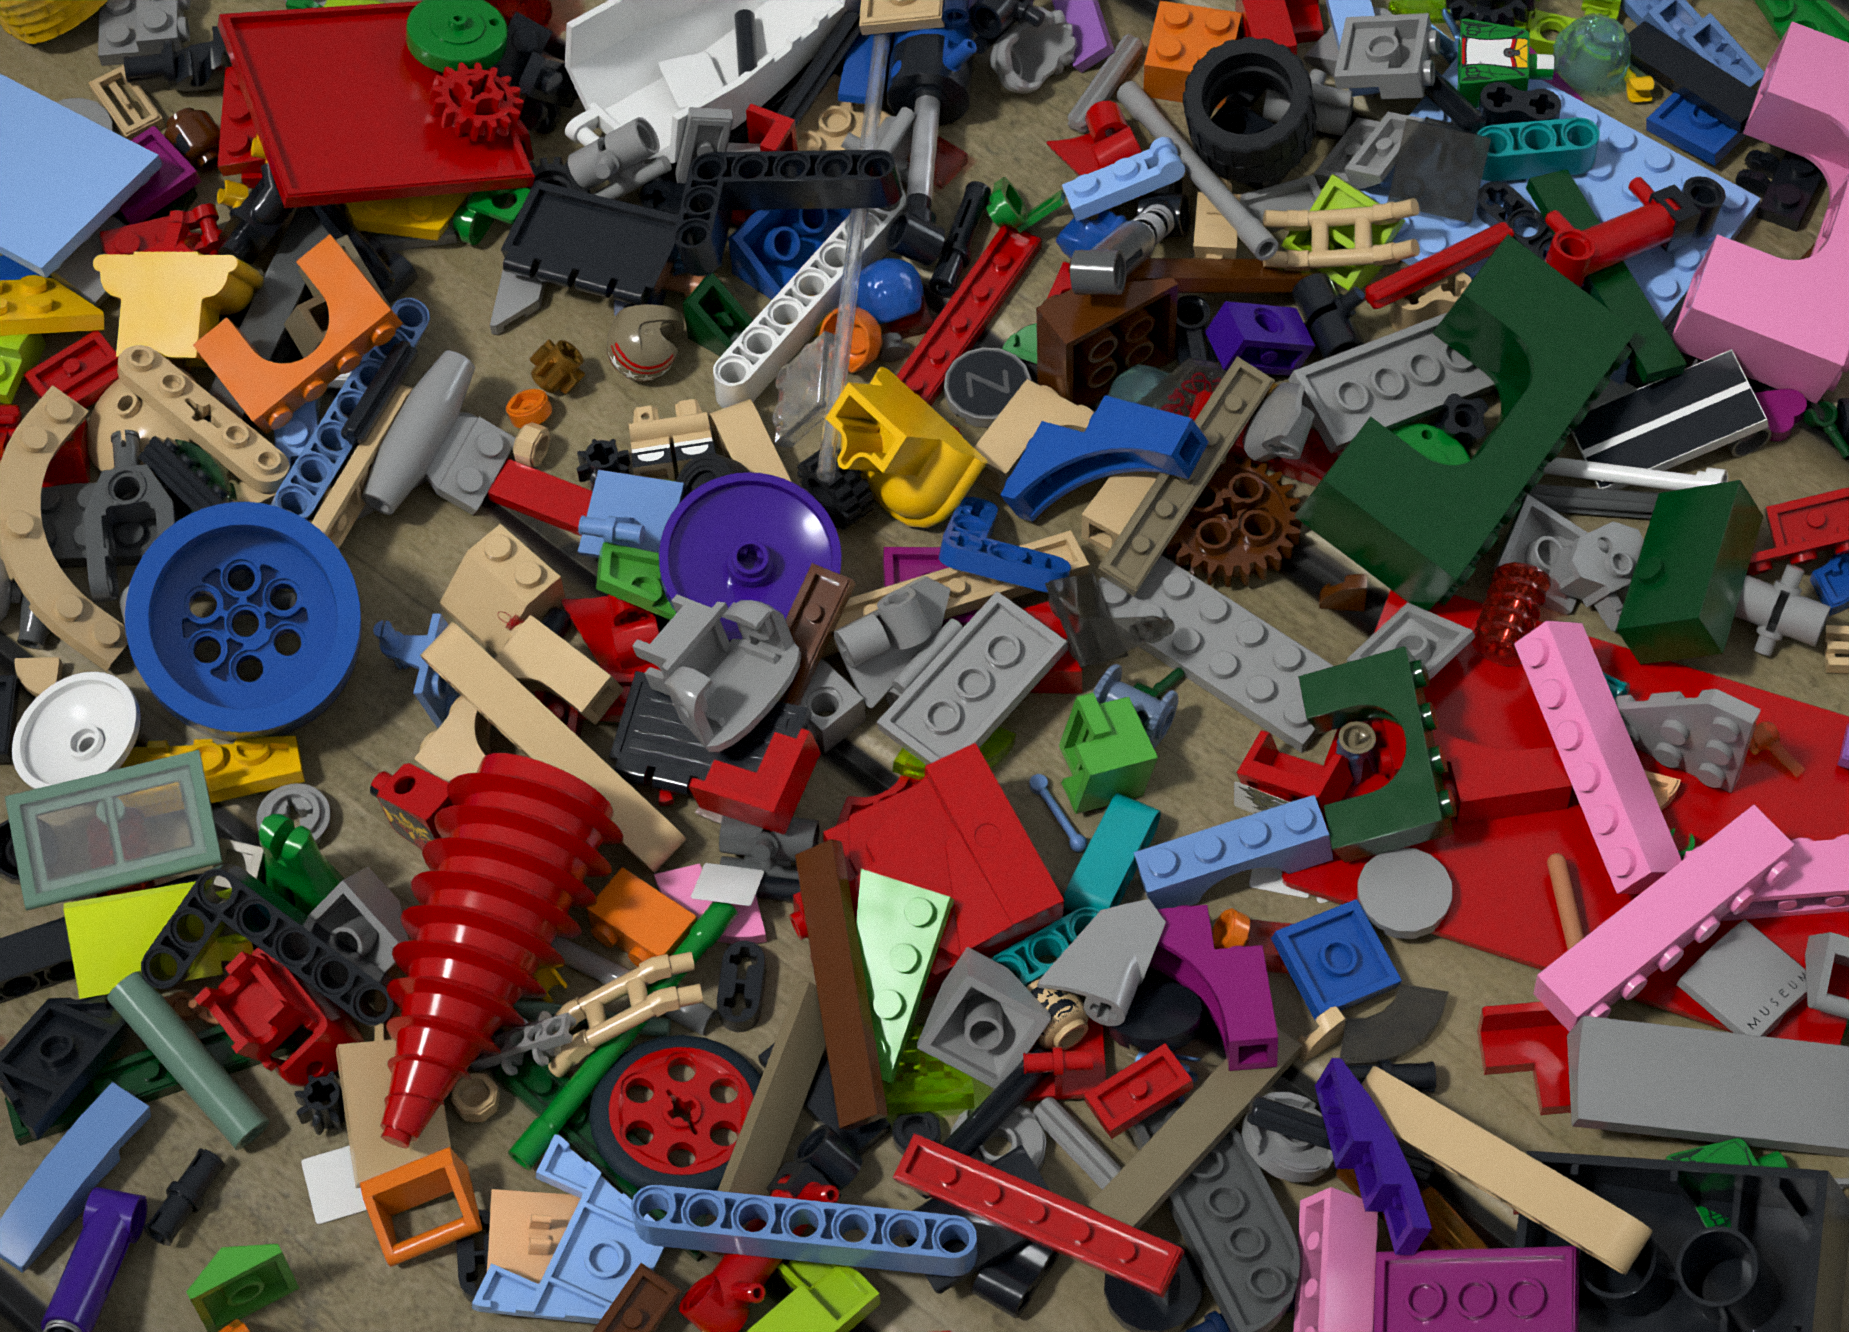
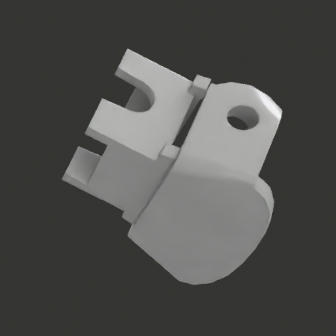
M676 594L671 600L677 612L650 644L637 639L632 647L637 657L656 665L660 669L649 667L644 673L651 689L670 696L681 721L708 752H720L734 745L750 733L779 701L792 683L800 667L801 652L792 638L784 615L768 604L754 600H740L737 603L733 602L728 608L725 602L717 601L711 608ZM723 617L736 622L742 639H732L729 642L720 618Z

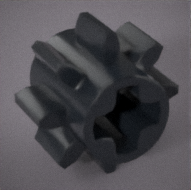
M593 439L586 451H578L577 453L580 465L576 468L579 482L590 480L591 491L594 489L598 470L629 474L628 466L631 464L629 451L622 450L618 452L616 439L610 441H597Z
M330 1071L327 1077L317 1078L309 1075V1082L305 1086L304 1091L299 1090L294 1093L298 1104L303 1106L296 1112L301 1124L312 1120L317 1135H321L324 1129L336 1128L339 1132L342 1131L345 1112L341 1085L338 1086L335 1073ZM328 1100L329 1104L323 1106L322 1102Z

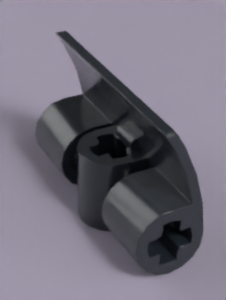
M1023 1145L1018 1146L988 1164L1050 1191ZM934 1198L912 1210L964 1217L973 1224L976 1230L977 1260L970 1272L954 1277L925 1274L937 1294L945 1292L1029 1241ZM902 1235L908 1246L913 1245L917 1241L911 1235ZM957 1239L950 1240L942 1246L943 1249L951 1253L960 1252L967 1247L963 1241Z

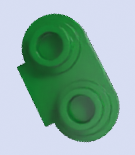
M1003 177L994 183L992 195L989 196L991 204L986 209L993 222L999 228L1005 225L1008 227L1012 226L1021 233L1062 206L1065 202L1066 194L1063 190H1060L1027 212L1026 205L1016 188L1006 177Z
M514 188L473 192L472 197L466 204L467 207L460 206L456 211L453 219L454 230L458 231L462 242L477 245L495 219L514 224L531 189ZM508 194L516 196L517 201L512 207L502 209Z

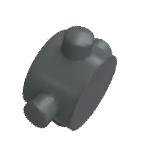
M887 333L882 335L883 344L879 352L882 361L895 362L900 360L905 355V352H909V344H903L900 334Z

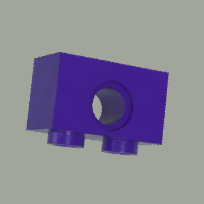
M1225 301L1205 331L1223 370H1228L1238 356L1265 374L1290 376L1294 370L1300 369L1315 347L1297 308Z

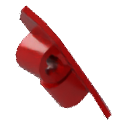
M1112 101L1097 102L1086 112L1085 122L1090 133L1076 138L1046 142L1048 147L1078 176L1092 173L1114 164L1122 158H1128L1143 152L1134 132L1128 126L1121 108Z
M609 594L608 596L596 598H564L561 600L564 609L570 615V619L599 667L604 671L635 674L636 671L645 673L649 667L660 670L656 665L637 657L632 647L637 639L650 644L661 632L657 618L652 612Z

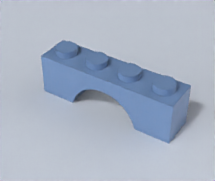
M1315 794L1133 852L1146 897L1150 899L1156 909L1197 904L1203 894L1214 884L1228 876L1245 870L1277 868L1287 874H1291L1333 860L1329 832Z

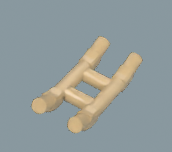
M1415 198L1396 203L1392 201L1384 204H1374L1371 207L1319 211L1265 210L1263 214L1264 227L1284 228V230L1308 231L1312 229V251H1277L1270 259L1263 260V267L1281 268L1285 271H1311V269L1372 264H1375V266L1398 263L1403 259L1418 256L1420 247L1416 239L1373 245L1372 247V224L1386 225L1399 222L1404 218L1416 216L1419 214V204ZM1355 225V248L1329 250V227Z
M692 952L672 956L664 954L651 957L639 963V967L583 997H576L566 1002L554 1016L567 1012L572 1015L577 1021L575 1026L569 1028V1031H572L579 1022L587 1019L589 1029L587 1031L583 1029L574 1034L572 1042L561 1047L559 1054L548 1064L551 1073L556 1077L562 1078L575 1063L578 1064L587 1054L595 1051V1048L654 1016L659 1017L667 1012L680 1010V1007L703 1003L700 984L680 988L675 986L663 988L649 995L646 988L648 983L652 984L661 979L671 978L675 974L695 971ZM628 994L631 1007L607 1019L604 1007Z

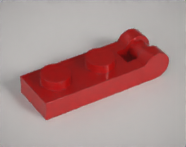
M207 203L195 207L192 211H187L189 214V230L201 228L203 233L200 236L201 241L195 246V251L206 255L210 254L212 250H219L222 244L219 242L218 236L223 230L219 229L217 225L219 215L216 206ZM169 216L101 231L99 240L104 254L134 255V252L143 251L164 240Z

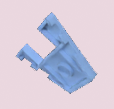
M555 1134L536 1171V1179L581 1199L541 1282L537 1284L491 1263L472 1302V1309L486 1313L598 1324L639 1264L642 1263L655 1271L666 1247L650 1245L639 1238L631 1212L632 1199L625 1193L621 1194L601 1176V1172L589 1161L585 1162L570 1148V1144L564 1138ZM648 1214L644 1216V1219L647 1221H655Z

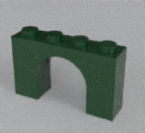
M1403 646L1298 676L1306 719L1319 734L1342 728L1350 722L1385 720L1402 727L1406 738V754L1403 764L1396 776L1388 784L1368 794L1324 805L1332 850L1347 863L1454 834L1451 818L1457 816V808L1451 790L1444 789L1441 774L1448 772V766L1442 747L1440 745L1435 746L1432 731L1439 729V724L1433 704L1431 702L1426 703L1423 688L1428 687L1430 682L1424 661L1422 659L1416 660L1408 648Z

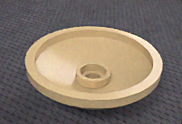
M176 366L199 385L195 378H193L186 370ZM120 379L110 385L99 398L87 425L88 454L100 471L114 468L111 435L119 430L121 431L122 440H125V442V430H134L140 434V454L144 451L146 445L150 443L149 441L153 436L164 440L167 437L173 439L181 446L179 451L186 454L195 443L127 388ZM195 415V421L197 422L199 420L205 419V417L202 418L198 415Z

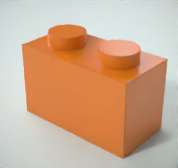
M623 867L596 897V905L587 907L591 933L594 937L609 948L616 945L628 953V958L637 967H639V963L654 956L664 954L671 956L689 935L691 927L697 921L696 915Z

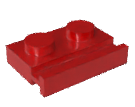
M95 330L24 373V377L39 399L53 385L81 406L87 408L97 402L108 387L119 379L117 373L118 358L116 357L115 350L102 334Z

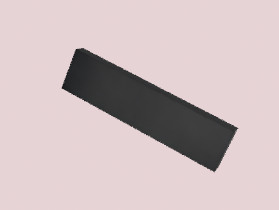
M1646 21L1616 42L1617 55L1622 56L1631 64L1737 132L1741 133L1744 131L1757 91Z

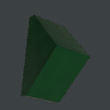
M714 273L706 275L683 302L688 339L720 357L753 321L751 316Z

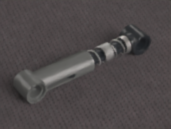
M1186 194L1142 195L1138 204L1137 217L1131 221L1123 222L1091 250H1075L1070 265L1071 287L1075 295L1122 294L1126 277L1150 257L1154 247L1162 239L1167 237H1185L1190 226V206Z

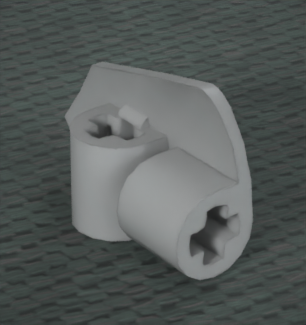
M1282 382L1260 403L1250 418L1242 440L1245 452L1254 461L1266 462L1276 457L1286 459L1300 458L1315 417L1310 409L1302 405L1305 386L1297 383Z
M923 576L884 596L878 601L877 610L834 631V639L842 659L867 707L873 708L892 688V680L942 629L951 590L949 587L927 576Z
M1150 899L1100 910L1041 977L1037 987L1068 991L1086 996L1084 1010L1086 1015L1093 1021L1106 1026L1122 1024L1137 987L1142 984L1166 921Z

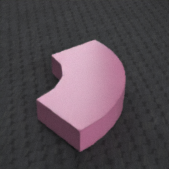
M700 864L654 874L658 891L696 915L697 920L713 902L691 898L702 871ZM756 895L751 906L731 904L737 910L738 916L718 939V942L734 944L738 941H750L755 944L767 942Z

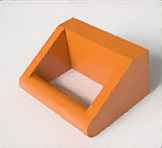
M450 1147L360 1183L364 1204L386 1262L390 1267L482 1230L468 1166ZM454 1191L463 1217L397 1243L392 1221L393 1215Z

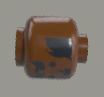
M189 107L171 116L166 122L167 129L164 133L166 139L195 170L200 169V171L206 172L218 165L220 129L207 111L194 110Z

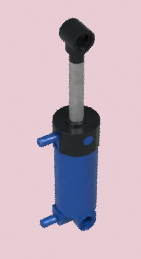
M969 0V9L977 0ZM968 20L965 25L960 27H952L945 24V27L895 32L894 47L890 56L887 104L896 115L902 107L911 109L915 113V119L912 122L913 133L906 208L900 211L890 225L886 238V247L889 251L923 266H929L937 259L945 240V230L942 226L936 224V215L931 211L938 126L957 121L965 115L970 107L973 72L972 55L977 51V46L973 41L974 30L971 28Z

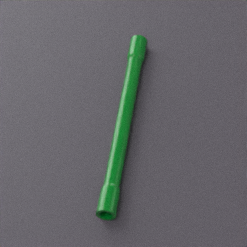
M713 901L691 927L689 935L672 955L692 952L695 965L706 950L718 941L738 916L737 910L729 903ZM688 972L675 974L671 978L661 979L646 986L648 995L659 989L677 987ZM649 1020L595 1048V1051L590 1054L541 1116L532 1121L510 1148L508 1154L517 1164L529 1171L547 1151L554 1135H558L561 1128Z

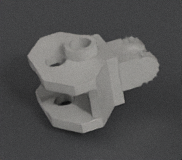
M1612 521L1575 539L1573 544L1558 550L1548 576L1557 592L1581 599L1586 608L1594 604L1601 619L1605 621L1604 624L1607 625V628L1617 632L1616 627L1644 539L1638 529Z

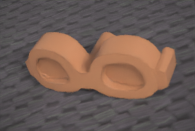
M180 991L172 994L170 998L164 996V999L183 1021L198 1019L210 1027L220 1025L208 1008L199 1006L192 994Z

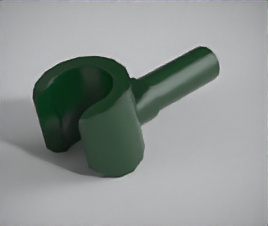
M1828 401L1819 402V406L1825 414L1823 421L1818 419L1813 409H1806L1804 420L1807 425L1812 428H1822L1826 435L1830 437L1843 459L1848 458L1849 446L1835 424L1838 416L1836 406Z
M1177 667L1164 679L1157 682L1153 688L1137 682L1134 688L1161 700L1166 691L1182 679L1185 673L1181 668Z

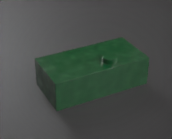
M1741 480L1658 494L1616 630L1640 665L1724 653L1763 519V514Z

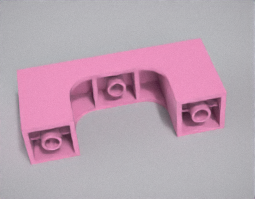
M1791 22L1766 66L1743 134L1800 155L1814 163L1823 173L1829 187V203L1811 257L1801 260L1781 259L1717 234L1693 274L1671 339L1679 351L1704 361L1732 349L1746 377L1777 389H1795L1802 393L1806 400L1817 404L1826 390L1832 392L1835 390L1842 372L1847 373L1849 370V43Z

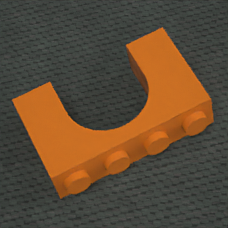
M331 234L296 261L320 291L329 310V325L326 335L321 344L310 355L292 363H274L265 360L243 332L227 317L193 344L252 422L266 434L272 429L276 430L286 425L293 417V412L306 402L314 401L322 396L327 390L329 383L340 374H346L354 370L366 353L375 346H381L390 341L395 335L396 329L404 324Z

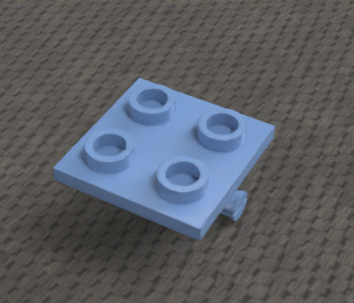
M598 470L587 517L582 515L579 521L578 532L582 535L578 548L579 555L599 558V551L603 542L659 553L664 527L674 509L682 501L685 484Z
M432 614L427 635H403L401 632L395 631L389 621L386 620L385 623L383 620L377 622L373 632L380 640L379 647L384 656L393 659L399 669H402V666L404 669L410 666L419 669L413 694L436 727L439 728L449 716L451 705L461 695L437 674L420 655L446 629L448 623L442 614Z

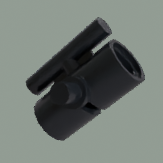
M977 0L968 11L969 24L974 32L978 34L973 40L977 46L975 53H985L1000 35L1016 22L1020 24L1027 22L1038 28L1045 18V13L1033 7L1035 0Z
M1324 273L1309 275L1294 286L1292 296L1305 320L1304 324L1315 346H1318L1324 359L1365 344L1351 318L1356 314L1355 308L1366 300L1364 293L1355 286L1345 295L1340 294L1335 289L1330 277Z

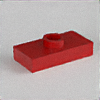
M1165 1043L1083 1095L1089 1109L1110 1138L1113 1139L1194 1087L1192 1078Z

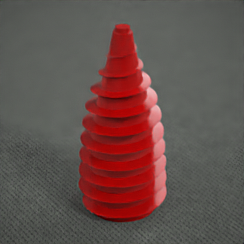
M488 754L482 758L476 773L458 775L450 780L447 786V793L453 805L442 808L436 813L434 819L435 827L441 838L427 842L422 851L424 861L431 871L422 872L414 876L411 881V890L421 905L405 909L400 917L403 928L413 940L398 943L392 950L394 961L408 976L394 979L387 985L389 997L402 1010L401 1016L391 1018L386 1024L388 1033L396 1041L395 1056L387 1062L392 1074L388 1095L384 1100L386 1106L380 1126L383 1129L381 1138L392 1145L408 1148L411 1141H417L439 1106L445 1105L443 1103L444 1099L461 1078L472 1079L467 1069L481 1052L493 1055L501 1053L491 1037L502 1025L509 1027H522L526 1025L524 1019L513 1006L520 997L543 998L547 995L543 986L533 977L534 973L539 967L557 969L565 965L564 958L551 946L552 942L556 937L576 938L582 934L580 926L568 915L570 908H587L597 903L595 894L583 883L585 877H605L612 872L609 862L598 852L601 844L613 845L623 841L624 835L621 829L612 821L614 811L611 804L600 792L583 780L550 764L515 754Z

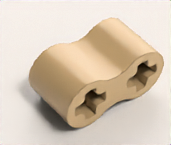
M1457 271L1391 303L1389 321L1392 328L1400 331L1447 313L1472 281L1471 278L1464 272Z

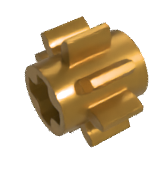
M548 339L529 358L536 365L531 371L533 380L541 389L549 393H556L560 389L564 394H567L585 376V372L579 368L584 361L582 354L573 344L565 340H560L554 344Z

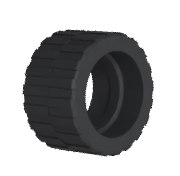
M1243 37V39L1239 40L1232 39L1207 51V54L1194 64L1191 74L1187 76L1185 81L1186 88L1185 92H1183L1184 113L1194 151L1219 177L1226 180H1235L1237 183H1261L1285 175V172L1295 168L1301 162L1303 156L1308 154L1317 130V116L1311 78L1308 70L1304 68L1303 61L1285 45H1279L1273 42V40L1266 38ZM1244 88H1268L1280 93L1290 102L1287 112L1275 125L1254 134L1231 133L1221 129L1210 120L1213 111L1225 97Z

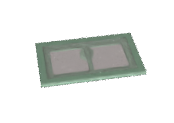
M199 750L5 796L26 911L223 863Z

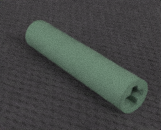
M141 971L128 975L110 991L107 996L110 1004L235 1150L244 1148L264 1132L270 1123L269 1119L158 990L145 981Z

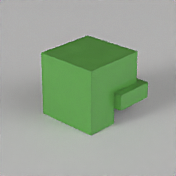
M1094 693L1076 697L1059 744V748L1073 775L1064 778L1061 784L1075 814L1108 806L1117 793L1131 799L1142 797L1158 756L1129 696L1101 704L1098 703Z

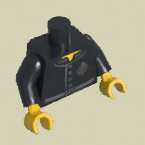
M256 134V138L252 140L251 156L266 159L258 134ZM267 159L265 164L261 166L262 179L249 195L247 186L230 180H225V189L220 188L218 190V204L233 208L229 213V222L218 236V240L222 244L218 250L219 255H233L241 261L244 260L248 264H253L296 208H284Z

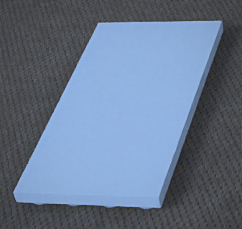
M0 74V253L47 278L52 272L60 268L62 263L82 243L86 242L111 215L115 214L140 187L145 185L150 177L163 166V163L158 154Z

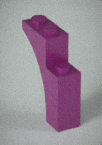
M1181 905L1174 908L1157 909L1166 923L1149 967L1175 979L1200 998L1201 1003L1210 1013L1222 1037L1229 1071L1277 1067L1278 1033L1263 945L1214 949L1208 905Z

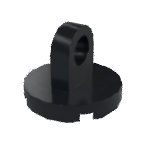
M1162 1239L1181 1247L1184 1251L1164 1298L1105 1273L1104 1295L1110 1314L1124 1329L1131 1332H1179L1194 1319L1202 1303L1203 1277L1194 1258L1184 1247L1167 1239Z

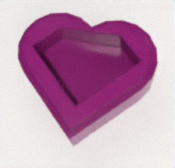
M1786 388L1754 393L1768 419L1769 429L1772 433L1769 440L1782 441L1788 438L1792 432L1793 425L1801 421L1807 407L1804 395L1795 389Z

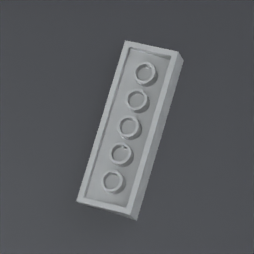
M1582 1016L1567 1035L1571 1123L1574 1127L1717 1143L1740 1138L1748 1146L1849 1157V1046L1592 1016Z

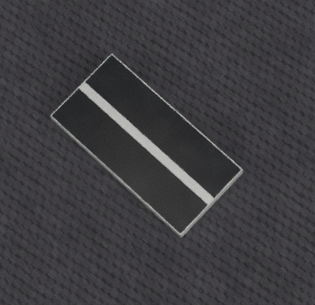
M1731 349L1684 369L1683 374L1660 379L1589 409L1585 418L1573 432L1571 431V434L1584 461L1665 471L1765 429L1769 425L1768 419ZM1594 480L1598 489L1620 490L1629 486L1628 484Z

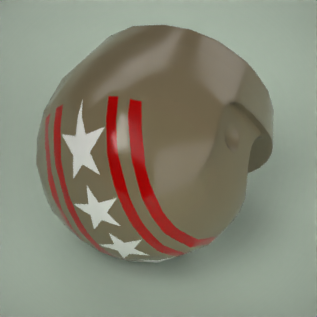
M649 304L634 305L620 310L615 316L607 337L606 351L613 367L623 376L633 381L647 382L661 377L672 367L678 354V349L669 340L678 336L684 330L681 313L671 307ZM664 323L669 324L667 326L660 327Z

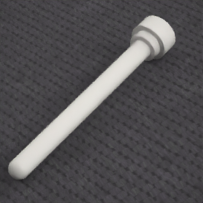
M1555 457L1543 470L1544 474L1667 490H1680L1728 482V471L1724 469L1708 467L1705 472L1698 471L1696 475L1559 457Z

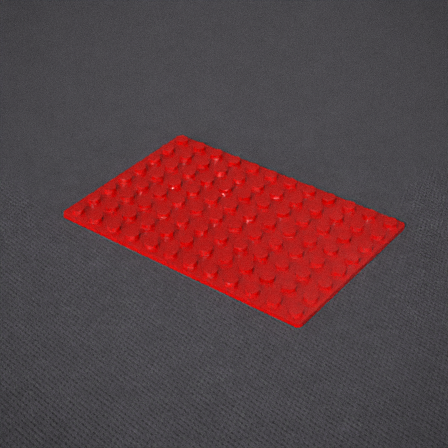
M1390 590L1375 632L1408 603L1392 590ZM1453 595L1444 607L1436 603L1429 612L1471 629L1475 635V638L1429 680L1430 685L1423 688L1426 703L1431 702L1436 711L1439 729L1457 738L1488 747L1534 749L1556 746L1514 643L1544 622L1457 595ZM1588 636L1602 672L1622 682L1629 683L1630 688L1627 695H1631L1636 701H1648L1652 693L1681 692L1685 698H1695L1699 696L1702 690L1718 689L1761 709L1740 777L1731 793L1721 788L1706 786L1697 777L1678 768L1666 767L1660 764L1653 756L1635 748L1645 771L1681 780L1675 798L1667 807L1661 810L1668 829L1675 828L1672 838L1677 850H1682L1688 845L1690 833L1693 834L1695 839L1693 849L1702 846L1753 805L1790 841L1796 838H1810L1813 841L1834 840L1841 835L1849 834V769L1837 765L1849 716L1671 661L1640 665L1630 649ZM1341 728L1336 731L1323 766H1327L1331 757L1337 751V740ZM1376 735V745L1373 747L1375 756L1376 749L1381 747L1378 735ZM1366 758L1360 783L1357 786L1350 785L1342 800L1368 794L1382 788L1389 783L1388 775L1381 776L1379 771L1374 773ZM1573 786L1568 808L1464 824H1457L1455 817H1452L1451 822L1454 834L1403 847L1415 848L1431 854L1445 867L1452 881V903L1449 912L1440 922V926L1430 934L1540 970L1547 968L1568 951L1547 865L1550 855L1559 853L1566 859L1584 938L1639 895L1616 893ZM1332 850L1333 860L1291 874L1283 871L1282 883L1287 887L1343 905L1357 899L1358 879L1365 864L1374 856L1345 863ZM1849 911L1745 919L1805 970V952L1809 936L1832 932L1849 937ZM1743 920L1719 921V927L1708 939L1701 943L1693 940L1683 948V956L1670 969L1662 972L1658 968L1646 978L1648 980L1646 986L1632 1000L1732 1032L1676 984L1714 944ZM1833 963L1827 993L1849 999V967ZM1806 997L1786 1013L1778 1027L1765 1037L1840 1045L1848 1019L1809 1008Z

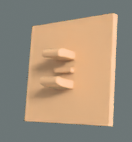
M492 1189L487 1271L492 1263L539 1284L581 1198L572 1194Z

